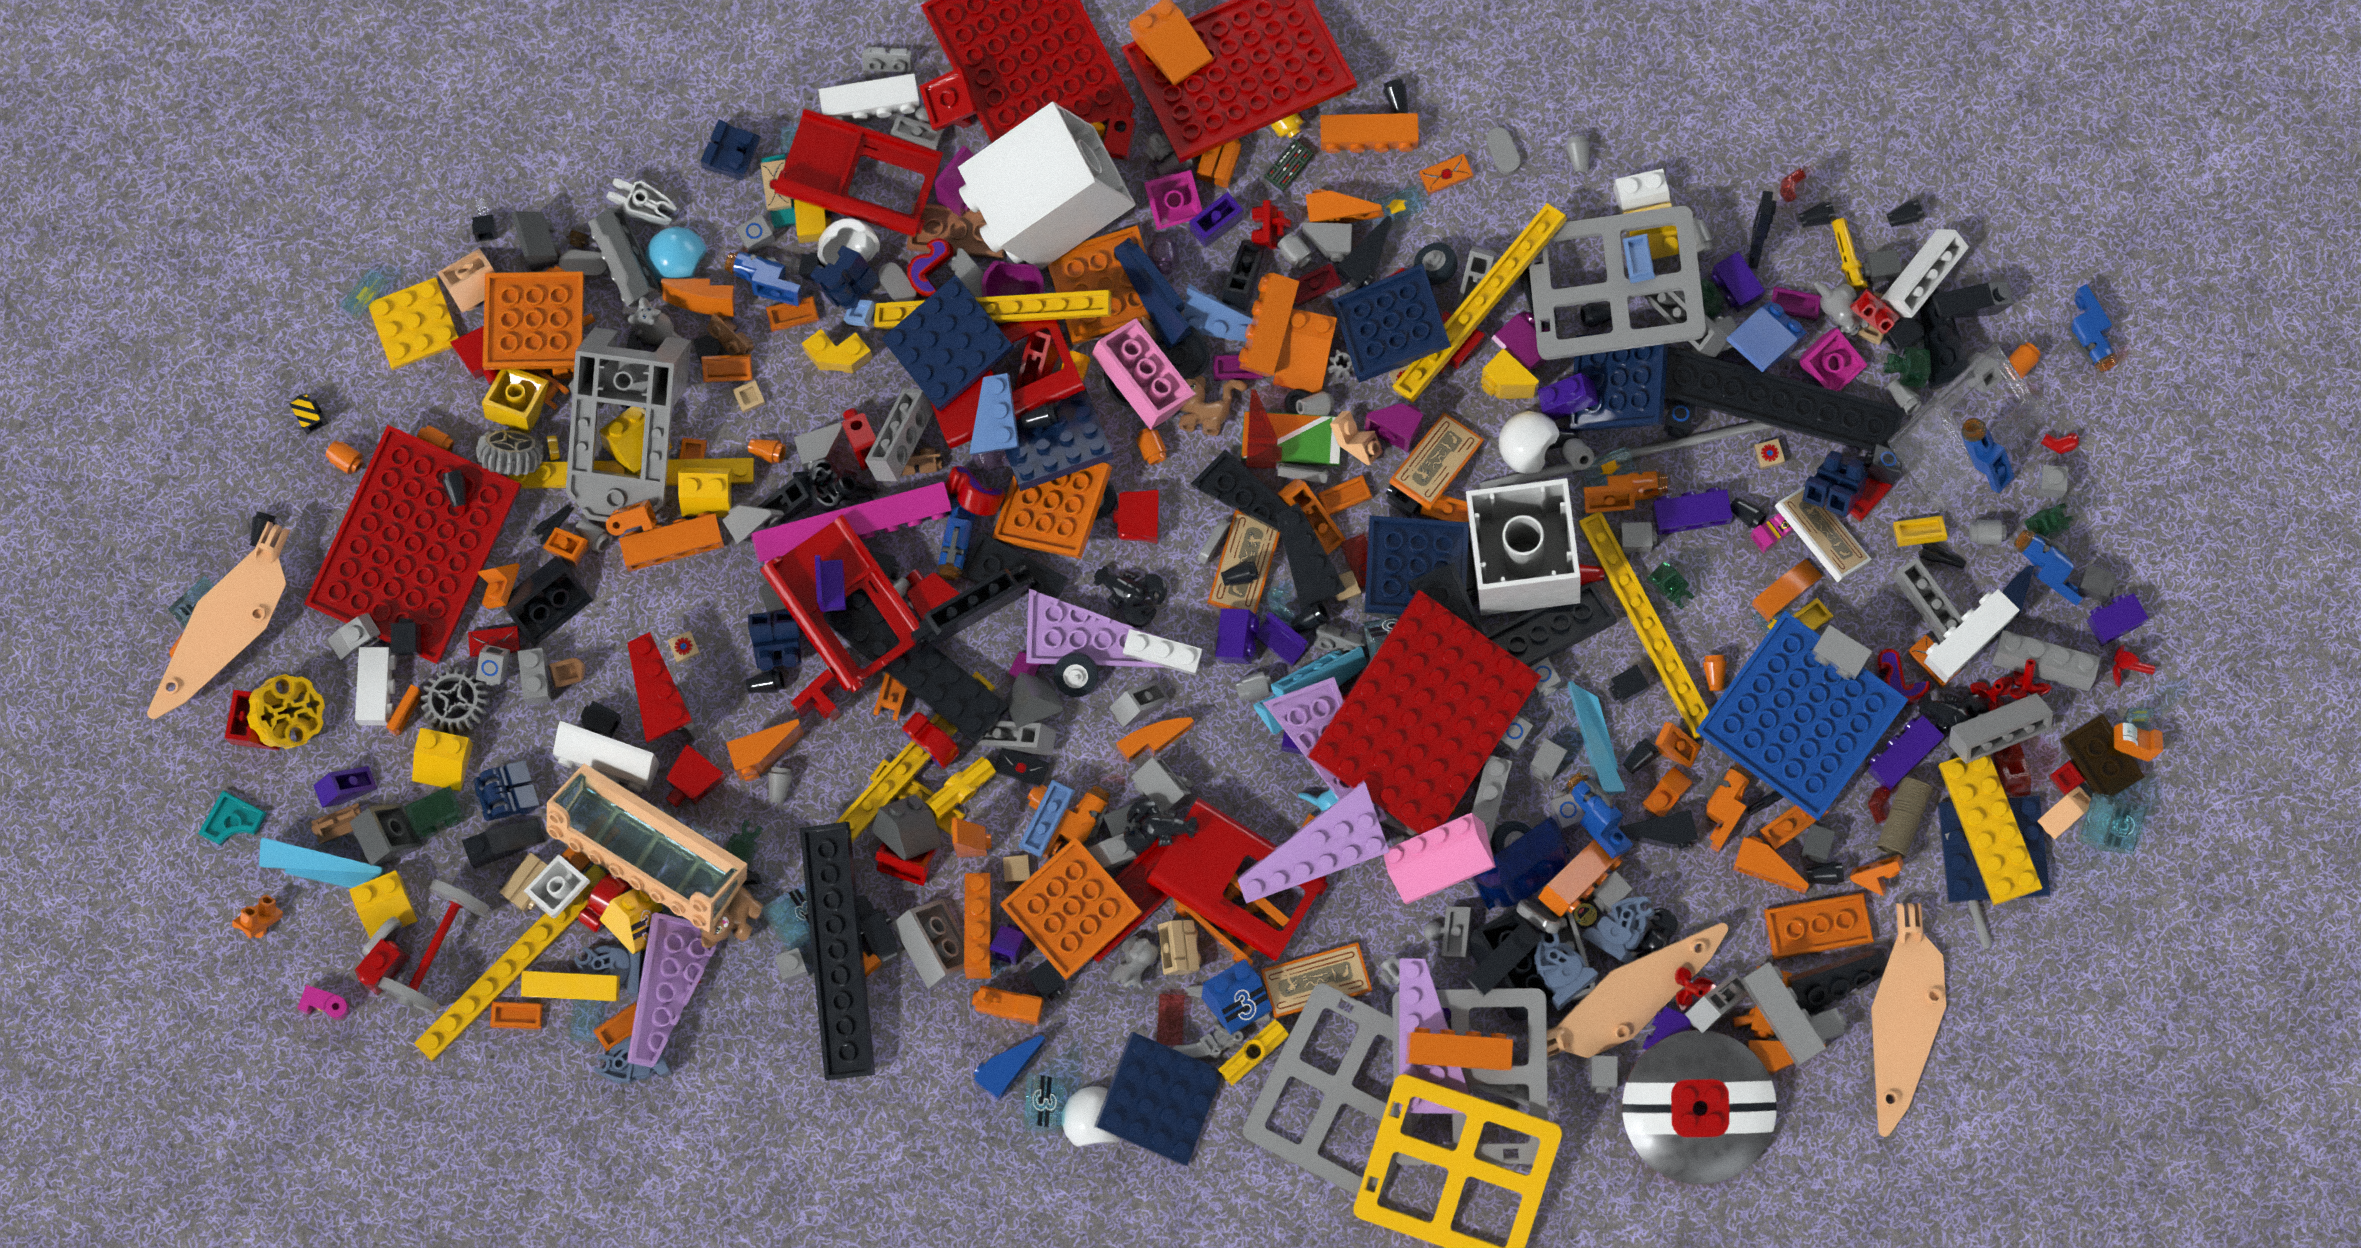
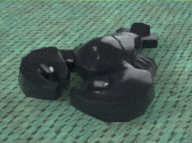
M817 460L810 469L809 478L811 483L815 481L816 475L820 476L817 479V483H822L829 477L831 478L825 488L819 486L818 491L815 485H812L810 488L812 501L821 510L828 512L835 510L842 500H845L847 505L858 504L857 499L869 497L873 501L881 496L880 489L876 483L873 482L868 486L856 481L857 473L844 469V475H842L831 461Z
M1103 566L1102 569L1096 571L1093 583L1096 586L1104 584L1112 592L1108 602L1116 609H1119L1121 601L1123 602V616L1128 624L1133 627L1148 625L1155 617L1157 610L1154 608L1150 613L1144 614L1143 612L1149 610L1150 606L1142 605L1133 608V605L1144 600V587H1147L1152 601L1155 600L1154 593H1159L1157 605H1161L1167 596V585L1163 578L1156 574H1147L1144 578L1135 581L1139 577L1135 572L1125 571L1123 577L1108 574V567Z
M1924 693L1923 697H1920L1918 701V712L1924 714L1928 711L1935 718L1939 719L1935 727L1943 735L1947 733L1949 727L1951 731V727L1975 718L1979 713L1985 714L1989 712L1988 703L1977 694L1966 696L1957 703L1958 697L1953 694L1945 693V700L1938 701L1932 700L1930 693Z
M1149 798L1140 799L1130 807L1127 814V822L1132 823L1133 819L1135 823L1141 822L1142 828L1147 834L1144 836L1138 828L1133 827L1132 830L1135 832V835L1131 836L1130 827L1126 826L1124 842L1129 850L1138 853L1149 849L1157 839H1159L1158 846L1164 847L1172 845V836L1187 833L1189 838H1194L1195 833H1198L1199 830L1197 818L1191 817L1186 822L1175 818L1178 814L1177 811L1166 809L1164 814H1162L1154 801Z
M1664 908L1654 909L1655 914L1653 916H1659L1660 919L1655 920L1652 918L1650 921L1653 925L1664 929V931L1661 932L1660 930L1650 928L1646 932L1644 939H1641V942L1636 947V949L1644 950L1645 953L1637 954L1638 958H1642L1677 942L1676 940L1671 943L1668 942L1678 928L1677 918L1670 910Z

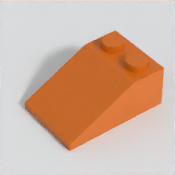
M1172 0L1160 1L1129 22L1134 41L1173 86L1213 60L1212 55L1187 18Z
M1292 308L1277 361L1273 385L1313 394L1322 392L1328 358L1330 357L1337 327V318Z
M798 719L726 742L734 769L740 781L745 779V782H750L760 777L759 774L765 773L804 735Z

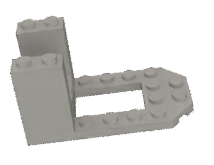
M594 327L576 349L566 494L582 509L581 512L588 520L606 522L613 511L648 499L654 512L665 504L672 408L688 385L691 340L666 337L656 352L618 348V330ZM599 402L646 408L641 476L594 470Z

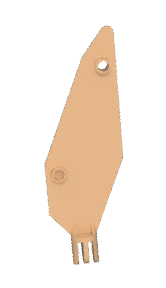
M267 521L256 548L197 602L147 711L149 718L157 719L185 704L266 630L286 586L279 556L290 534V529L284 528L282 530V526L277 524L273 526L272 522ZM170 685H176L173 691H168Z
M1896 903L1898 935L1871 1007L1878 1132L1883 1137L1890 1135L1910 1106L1946 1008L1943 955L1923 934L1921 903H1916L1915 906L1913 903H1906L1905 907L1902 903ZM1887 1095H1890L1893 1098V1102L1891 1104L1887 1103L1886 1101Z
M1725 923L1716 924L1612 970L1556 1027L1547 1030V1058L1562 1051L1590 1058L1633 1039L1655 1017L1657 1011H1660L1684 987L1675 981L1676 970L1679 967L1689 969L1692 973V979L1710 961L1728 932V926Z

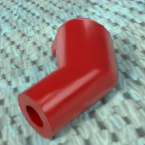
M2046 433L2041 444L2059 454H2064L2078 446L2079 437L2075 433H2069L2067 436L2057 439Z

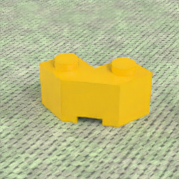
M822 329L802 343L804 352L819 370L855 373L873 359L871 350L856 332L838 346L833 344Z

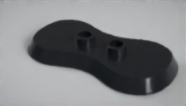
M1191 326V334L1170 349L1166 347L1161 336L1155 341L1184 380L1194 379L1201 375L1208 367L1210 361L1209 349L1204 338ZM1104 371L1105 385L1112 398L1122 406L1132 407Z

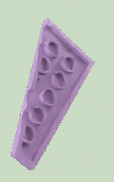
M1335 677L1271 699L1263 704L1306 757L1343 703V699ZM1306 757L1338 799L1353 790ZM1372 803L1379 822L1386 820L1384 810Z

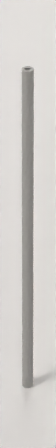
M1751 422L1597 456L1594 457L1593 463L1588 468L1601 466L1613 460L1620 462L1774 427ZM1570 463L1542 468L1541 471L1536 473H1520L1479 482L1480 489L1511 486L1579 470L1575 469Z

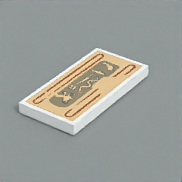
M1804 486L1780 500L1775 505V508L1833 578L1839 582L1867 565L1872 559L1834 513L1826 510L1827 505L1820 508L1802 501Z

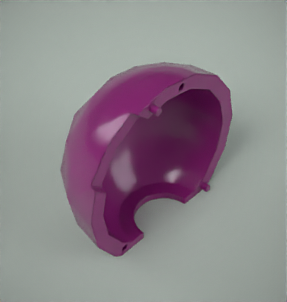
M994 261L984 272L981 282L982 297L1044 294L1043 277L1035 265Z

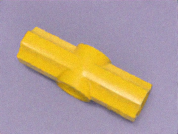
M982 756L962 773L959 771L952 775L945 782L944 787L927 799L925 804L932 809L934 818L939 820L958 804L962 805L969 801L979 787L996 775V771L992 764Z
M1274 1019L1252 1040L1247 1041L1218 1071L1222 1073V1077L1231 1086H1234L1256 1065L1262 1063L1264 1058L1290 1035ZM1251 1047H1257L1260 1049L1261 1055L1258 1058L1252 1059L1247 1056V1050Z

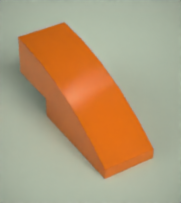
M661 278L664 301L701 314L713 315L716 313L718 316L734 317L736 304L734 285H711L710 279Z
M1804 559L1753 600L1752 606L1769 623L1823 576L1807 559Z
M1191 717L1175 718L1145 726L1116 742L1117 749L1128 763L1147 749H1150L1154 756H1156L1194 727V720Z

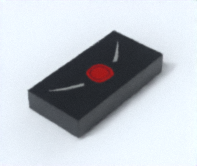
M1001 748L994 769L997 774L1039 787L1044 782L1050 764Z

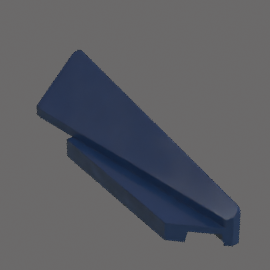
M1127 238L1114 248V252L1166 347L1172 348L1191 334L1190 325L1180 314L1185 309L1183 300L1137 243L1134 244L1130 238Z

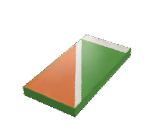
M1244 411L1241 461L1339 467L1341 447L1338 445L1330 423L1336 416Z

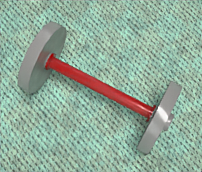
M433 879L429 890L450 903L440 926L409 986L386 977L381 979L378 986L398 998L397 1002L409 1008L415 1006L435 1015L440 1005L419 993L418 988L459 909L486 917L490 907L471 896V892L460 886L453 887Z

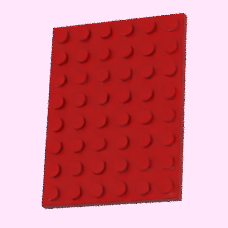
M930 0L920 5L952 69L954 70L958 67L965 69L978 111L976 115L991 144L1052 101L1089 124L1095 122L1105 124L1109 122L1111 114L1117 115L1119 102L1133 104V110L1136 109L1135 103L1080 0Z
M1229 0L1187 18L1212 55L1213 60L1175 86L1135 41L1121 47L1179 164L1357 88V81L1313 0Z
M387 425L304 605L346 624L357 616L368 613L381 633L377 638L391 643V623H398V619H413V622L421 625L422 655L417 656L439 665L480 577L478 571L483 570L522 484L496 472H490L487 468H483L476 463ZM461 470L462 475H465L467 504L452 508V504L441 483L443 480L442 474Z
M1418 590L1306 757L1352 789L1356 788L1364 780L1372 803L1418 835L1444 825L1542 676L1428 595Z

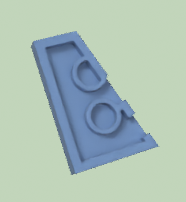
M1188 284L1184 319L1191 327L1195 328L1201 335L1247 341L1245 332L1248 325L1252 323L1253 314L1234 305H1227L1217 300L1216 296L1209 293L1206 295L1196 290L1195 286Z
M1005 373L983 377L969 454L976 455L1018 448L1019 441L1010 375Z

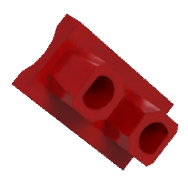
M1263 200V206L1252 208L1253 221L1255 223L1263 222V229L1252 230V242L1254 244L1266 245L1269 249H1278V236H1284V229L1291 227V220L1284 218V211H1278V207L1272 205L1271 200Z
M1868 289L1863 292L1857 301L1850 305L1851 310L1882 334L1887 333L1900 318L1896 311Z

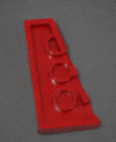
M648 632L627 642L645 739L648 744L693 721L651 633Z

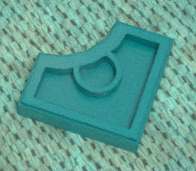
M222 790L198 834L222 846L228 838L235 834L248 833L256 835L267 813Z

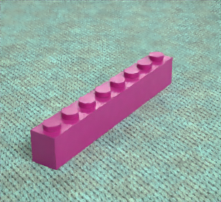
M940 482L753 532L750 535L758 563L764 561L766 564L777 556L782 557L835 521L841 514H843L855 533L860 536L861 540L875 537L874 532L884 529L886 534L899 530L898 525L908 523L909 527L923 524V518L932 517V521L947 517L946 512L951 511V506L945 484Z

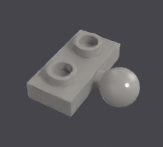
M925 106L917 109L915 113L916 120L900 115L897 116L890 136L934 150L938 149L944 135V129L938 132L932 130Z
M1447 906L1444 927L1436 921H1431L1425 925L1423 933L1427 940L1438 941L1443 937L1442 957L1469 958L1474 909L1471 907Z

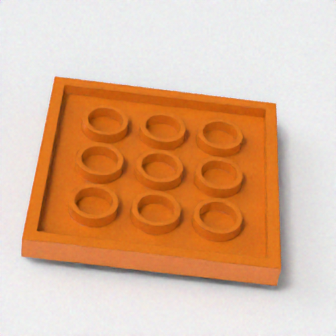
M1138 226L1083 241L1048 265L1056 293L1109 290L1112 292L1111 316L1064 319L1072 345L1109 335L1135 318L1140 324L1143 323L1142 317L1152 322L1114 252V248L1130 238L1134 244L1137 243L1146 253Z
M584 272L485 273L483 369H574L576 349L583 342Z
M1100 463L1020 491L1013 475L992 538L1001 543L1082 559L1113 467L1107 463Z
M1076 837L1000 903L1002 908L1065 980L1072 977L1143 913Z

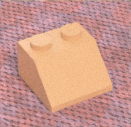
M479 248L437 273L456 305L463 313L475 309L480 302L484 301L485 273H495V271Z

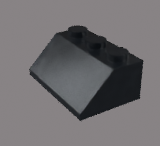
M556 555L511 591L507 605L502 606V608L535 647L593 600L569 568Z

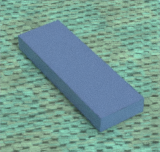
M1052 779L1018 845L1019 848L1042 858L1075 794L1074 789Z

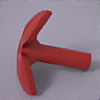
M2123 644L2118 648L2113 658L2116 664L2112 668L2114 682L2118 687H2121V671L2124 669L2153 675L2155 672V665L2138 662L2139 658L2136 655L2124 651L2125 645Z
M2033 659L2026 660L2024 673L2013 672V683L2020 687L2012 688L2009 692V695L2015 699H2023L2027 697V693L2031 695L2037 693L2039 696H2043L2052 689V686L2046 683H2032L2036 665Z
M2007 676L1997 679L1991 689L1984 682H1974L1970 685L1972 694H1977L1984 699L1989 697L1988 707L1990 712L1998 709L2000 706H2005L1997 697L2009 694L2013 686V677Z
M1679 967L1675 973V981L1677 984L1684 986V989L1676 993V1004L1679 1010L1684 1011L1693 1002L1692 994L1702 998L1716 987L1715 983L1705 977H1698L1692 983L1691 971L1685 967Z

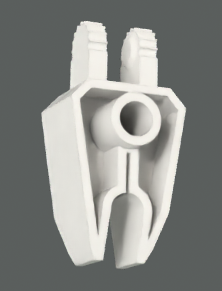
M614 179L613 185L628 192L629 195L625 198L609 191L606 198L623 206L622 209L627 217L652 224H670L672 219L658 211V209H662L673 214L675 213L677 208L666 196L642 180L632 185L621 179Z

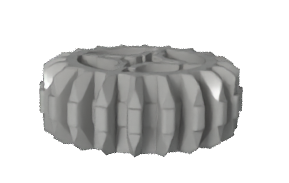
M512 429L487 432L480 436L476 446L478 463L483 468L489 469L490 472L503 473L508 476L510 474L518 476L519 474L526 475L528 472H535V469L540 468L544 453L541 441L537 440V437L530 436L529 433L513 431Z
M456 667L454 674H452L451 669L446 668V675L443 676L438 671L436 674L439 679L435 681L433 678H429L432 686H424L423 690L428 695H422L421 700L427 703L423 704L421 709L428 711L424 715L425 718L431 720L430 724L433 727L439 725L440 732H444L448 727V732L454 734L455 727H457L459 733L463 734V726L466 725L472 730L473 725L471 722L473 720L478 724L481 722L477 715H486V711L481 707L489 705V702L483 699L489 694L487 690H482L485 687L484 682H478L476 674L471 676L470 670L466 669L462 674L460 667ZM455 683L451 690H442L445 686ZM466 685L470 686L473 690V704L464 698ZM457 696L461 702L457 704L454 702V705H452L449 699ZM436 698L445 702L443 709L445 713L443 716L439 715L436 710ZM467 711L465 715L454 718L457 712Z

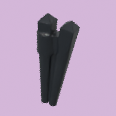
M568 504L546 521L540 522L532 530V536L537 537L542 533L543 536L540 538V544H545L555 527L558 528L573 509Z
M1934 543L1922 544L1924 549L1918 552L1919 558L1960 568L1965 567L1966 561Z

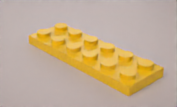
M1990 754L1967 764L1960 757L1940 763L1938 767L1993 906L2041 890L2042 885Z

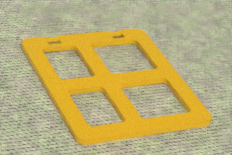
M1402 1073L1395 1078L1353 1207L1354 1214L1359 1219L1445 1248H1525L1561 1140L1562 1130L1556 1123ZM1412 1097H1418L1466 1114V1121L1456 1149L1451 1150L1401 1132V1126ZM1394 1102L1403 1104L1399 1117L1390 1115ZM1490 1121L1540 1139V1145L1529 1174L1525 1175L1475 1157L1474 1152L1485 1122ZM1394 1152H1400L1448 1170L1447 1180L1432 1221L1428 1222L1378 1204V1197ZM1370 1176L1379 1179L1375 1192L1366 1189ZM1467 1177H1474L1519 1192L1522 1195L1507 1245L1499 1246L1454 1231L1451 1228L1453 1216Z

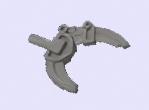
M1203 985L1186 987L1185 992H1188V996L1201 998ZM1269 1013L1254 1022L1270 1021ZM1213 1015L1214 1026L1217 1030L1212 1035L1210 1033L1199 1039L1200 1042L1176 1045L1172 1049L1193 1058L1206 1056L1218 1058L1226 1048H1231L1235 1044H1241L1243 1042V1034L1239 1030L1230 1035L1217 1017Z

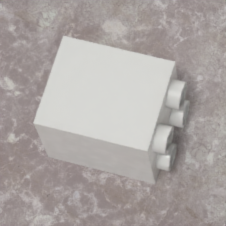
M1053 101L958 167L966 183L959 188V193L971 211L974 213L981 211L987 224L980 228V233L988 247L995 253L1002 249L1005 250L1007 255L1016 264L1024 260L1041 270L1136 206L1095 127Z
M1567 478L1466 491L1481 616L1580 603V571Z

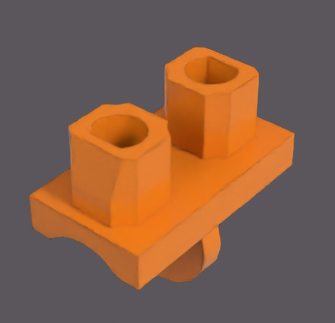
M265 894L259 898V903L254 907L246 906L243 908L241 915L232 921V926L241 929L250 939L254 936L261 938L266 935L267 927L283 917V911L276 907L275 899Z

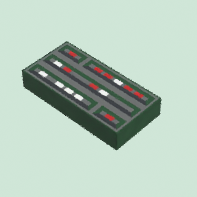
M1294 139L1264 174V178L1284 192L1310 161L1314 153Z

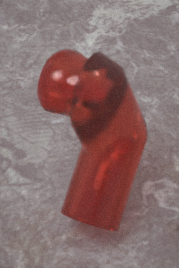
M1801 168L1787 175L1781 181L1780 195L1784 198L1785 202H1792L1796 199L1797 195L1794 192L1796 184L1806 179V175Z
M1885 786L1876 788L1868 800V808L1876 825L1884 823L1887 819L1883 806L1890 797V790Z

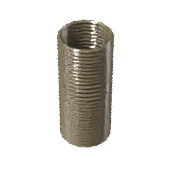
M1910 777L1902 779L1876 845L1880 851L1890 856L1901 854L1902 858L1907 857L1933 791L1932 787L1925 782Z

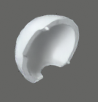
M853 218L840 219L829 225L821 234L818 242V258L825 267L828 263L834 265L840 257L837 252L844 245L859 252L868 262L877 252L879 253L880 243L874 230L864 222Z
M1534 411L1518 413L1511 417L1502 427L1499 436V451L1506 464L1516 472L1524 474L1539 472L1546 462L1544 459L1545 452L1551 444H1555L1559 437V430L1555 422L1546 414Z
M1090 1086L1078 1090L1068 1099L1062 1112V1126L1065 1135L1073 1145L1080 1147L1098 1143H1115L1120 1140L1118 1137L1094 1128L1108 1089Z

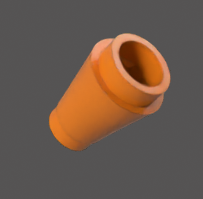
M752 438L748 445V452L772 464L782 463L786 455V445L782 444L779 440Z
M1725 655L1704 656L1705 662H1703L1709 691L1724 690L1727 669Z

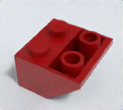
M233 690L224 738L231 745L280 751V747H269L262 743L256 731L249 726L247 715L250 712V704L248 700L252 692ZM287 709L278 712V715L287 714ZM261 716L262 721L266 720L265 716Z

